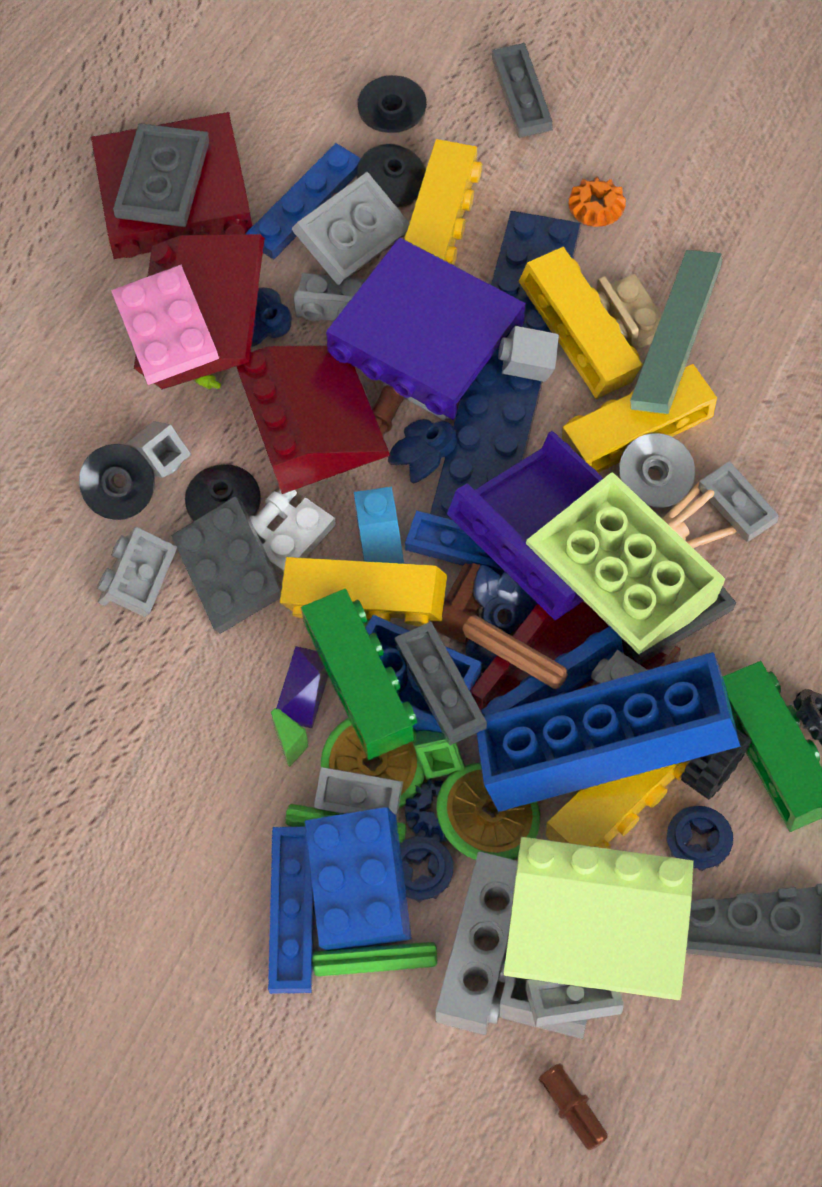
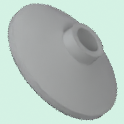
M651 433L636 438L624 450L619 463L620 480L649 507L665 508L680 502L688 494L695 479V464L691 453L679 440L666 434ZM648 470H658L661 478L659 480L651 479L648 475Z

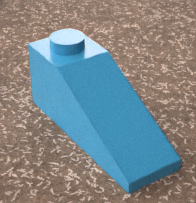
M392 486L354 492L363 561L404 564Z

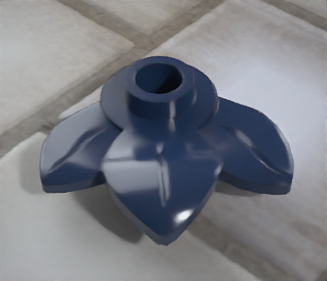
M258 288L251 347L260 344L267 336L270 338L282 337L291 328L292 314L289 308L281 303V296L274 289Z
M428 419L414 421L404 429L406 438L399 440L392 447L390 456H388V462L391 465L409 464L410 481L415 484L433 473L438 468L441 458L448 456L457 445L455 429L446 421L432 423Z
M481 565L474 579L473 596L483 608L481 618L507 634H511L519 624L525 621L538 603L506 572L499 576L488 566ZM501 609L507 613V619L503 624L497 618V614Z

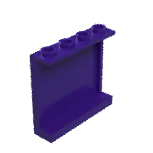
M399 237L327 329V351L337 361L341 363L348 362L359 368L368 378L381 380L392 386L401 396L406 398L412 397L425 404L432 413L437 415L443 414L454 420L457 413V403L500 346L502 338L506 337L515 326H523L525 303Z
M550 431L541 449L474 490L466 483L455 491L447 515L554 620H557L584 601L526 545L528 538L603 479L556 433Z

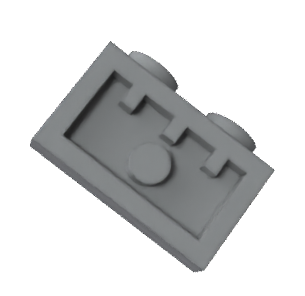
M302 273L299 291L294 293L296 317L305 318L310 321H334L366 279L348 278L340 285H337L331 276Z
M135 527L127 537L121 535L111 556L116 558L112 570L106 568L98 583L97 589L102 591L98 603L106 606L109 601H112L146 617L151 612L177 546L138 527Z

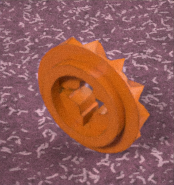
M596 176L594 180L587 181L583 178L580 185L572 187L569 197L570 212L575 219L585 225L593 227L610 225L617 221L625 210L626 198H624L622 187H616L612 179L601 181ZM591 195H595L598 199L604 197L603 206L597 201L591 202Z

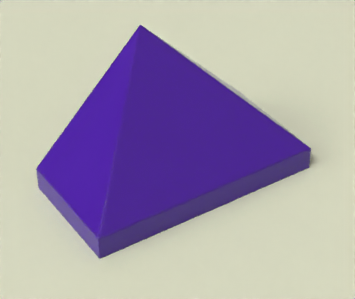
M295 646L276 709H280L300 726L313 728L328 679V674L317 651Z

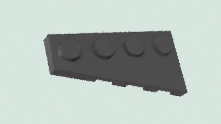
M822 883L816 884L815 887L796 889V887L778 889L777 892L754 895V892L737 894L733 898L715 900V898L691 900L686 954L822 968Z

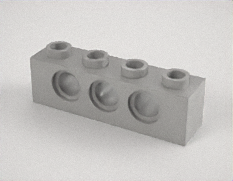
M478 851L436 1008V1023L486 1035L489 1023L497 1024L501 998H497L496 994L499 983H505L507 976H504V967L517 867L516 860ZM493 897H499L504 899L508 905L501 911H493L485 903ZM489 936L495 939L498 945L493 950L483 951L475 945V942L481 937ZM472 976H479L486 980L487 986L481 991L474 992L467 989L464 983Z

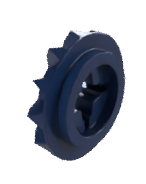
M431 778L422 784L421 787L415 785V796L413 798H406L405 818L409 828L415 835L430 837L439 842H446L449 840L444 835L434 812L425 811L432 808L433 797L438 798L440 788L444 781H435Z
M691 806L679 811L672 818L667 829L666 841L672 857L693 860V868H697L702 872L707 868L718 867L729 856L733 846V832L727 819L715 809L706 806ZM691 829L693 831L696 830L699 835L712 832L706 841L707 850L702 848L700 844L688 846L693 836Z
M426 836L411 837L400 843L407 898L415 899L419 903L425 899H436L441 892L449 888L454 868L450 852L442 843ZM429 856L427 867L432 877L430 875L428 877L421 875L412 882L413 869L409 866V863L411 865L413 863L420 865Z

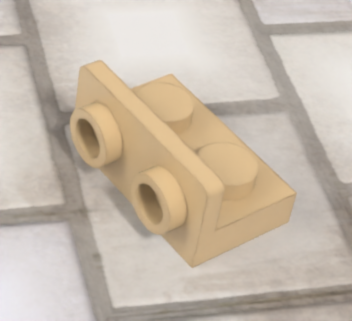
M636 274L611 284L605 276L598 278L596 291L599 294L600 302L609 315L616 319L620 331L629 345L638 350L651 344L662 314Z

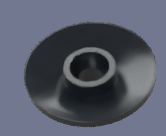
M390 75L379 77L369 82L358 96L357 107L363 122L372 129L384 133H398L411 129L421 121L426 112L427 100L423 89L416 82L403 76Z
M382 144L371 148L362 156L357 168V179L368 172L395 206L403 207L417 200L426 169L421 159L411 150L400 145ZM389 168H395L399 171L394 172L391 171Z
M109 444L96 449L86 458L80 470L79 487L84 501L91 510L107 519L123 520L137 515L149 504L154 493L155 477L152 467L138 450L124 444ZM116 474H122L126 478L124 487H118L114 483Z
M228 464L211 466L198 473L189 483L185 493L186 509L194 522L236 496L242 501L249 517L255 516L261 502L260 488L255 478L243 468ZM219 490H228L223 495L215 494Z

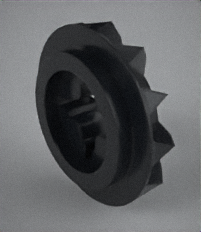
M803 689L796 694V699L793 701L794 708L797 710L796 716L802 721L803 729H807L812 739L818 740L822 745V695L810 689Z

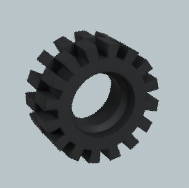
M738 729L736 730L740 747L692 759L685 767L681 781L708 800L714 797L716 792L722 788L724 782H727L730 778L731 773L735 771L738 763L743 759L744 753L750 746L751 739Z

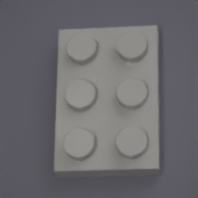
M366 172L298 221L291 230L337 285H340L394 244L399 237H403L407 233L410 222L370 174Z

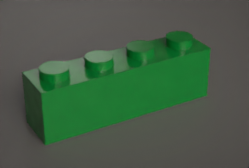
M345 588L302 606L304 626L368 760L414 741L413 725L417 724L415 713L409 701L402 703L396 692L400 689V684L391 666L385 668L380 659V656H383L384 653L378 637L375 633L368 635L363 623L367 622V617L360 601L357 599L352 602Z
M758 661L723 676L736 729L751 739L750 746L745 753L789 832L822 819V767L819 763L820 755L814 742L811 739L806 740L799 728L800 719L796 716V710L791 705L787 706L780 695L781 687L776 675L772 671L767 672L762 661Z

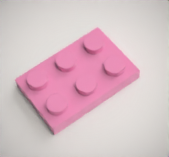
M182 265L111 290L148 385L219 359L216 347Z

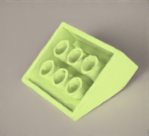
M613 472L526 540V545L638 654L692 622L717 600L725 578Z
M521 837L504 976L680 1000L692 898L693 860Z

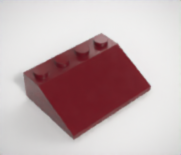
M180 235L152 245L147 277L182 265L219 356L217 360L155 382L156 386L163 390L249 363L264 246V237L262 235ZM135 355L134 369L144 376L138 358Z
M267 346L252 351L249 363L236 366L282 494L390 456L355 366L348 362L341 363L337 361L327 351V346Z

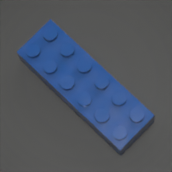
M714 652L486 715L484 718L487 722V728L477 733L484 786L498 812L740 747L725 682Z

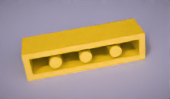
M440 139L435 140L405 236L406 241L452 265H455L457 247H454L456 239L462 240L465 230L466 219L463 218L464 211H470L473 204L474 190H471L473 183H479L481 177L482 162L477 161V146Z
M561 247L527 262L518 282L551 332L559 334V344L594 397L598 399L632 383L643 365L639 354L633 346L629 345L621 333L616 319L610 316L600 302L598 292L593 287H590L582 275L577 261L570 257L564 247Z
M694 364L685 367L669 414L631 410L630 400L634 392L633 390L631 394L618 400L611 399L606 401L596 411L585 416L578 415L570 419L562 427V440L599 473L620 463L624 450L633 440L640 436L661 433L673 437L712 418L717 396Z
M286 557L280 604L290 609L293 616L303 618L302 606L346 588L352 602L357 599L360 601L368 621H370L372 615H376L389 622L391 618L405 619L404 623L422 626L429 621H442L447 574L438 566Z
M691 760L581 789L547 822L546 837L550 841L610 849L611 845L609 842L618 833L624 836L630 832L640 819L638 814L647 805L653 808L663 799L668 791L665 787L674 778L679 781L682 779L681 776L685 772L684 769Z

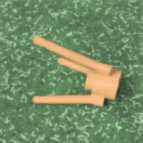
M699 482L662 518L685 541V537L689 535V530L684 521L714 496V491L708 490L686 507L700 492L698 489ZM731 526L686 542L692 548L734 534L737 531Z

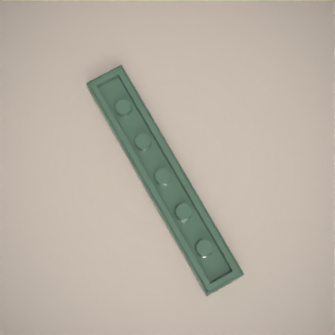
M686 250L630 400L631 410L669 414L722 265V253Z

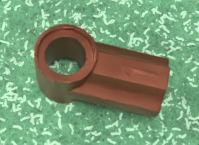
M475 563L464 564L447 597H444L442 621H431L437 633L463 644H467L469 638L465 637L462 629L464 623L472 615L479 617L481 606L473 596L474 579L480 565Z

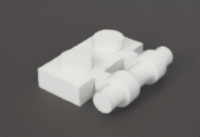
M281 490L272 492L265 500L266 506L256 516L252 515L249 517L274 570L284 576L286 557L306 558L336 525L335 518L306 497L296 508L289 504L297 494L296 490L282 494ZM278 515L284 521L273 532L267 526Z

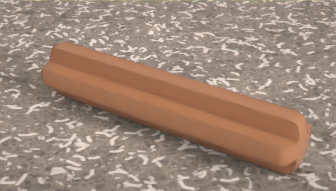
M472 615L464 623L462 629L465 637L553 689L560 688L563 682L566 681L568 674L564 666L482 618Z

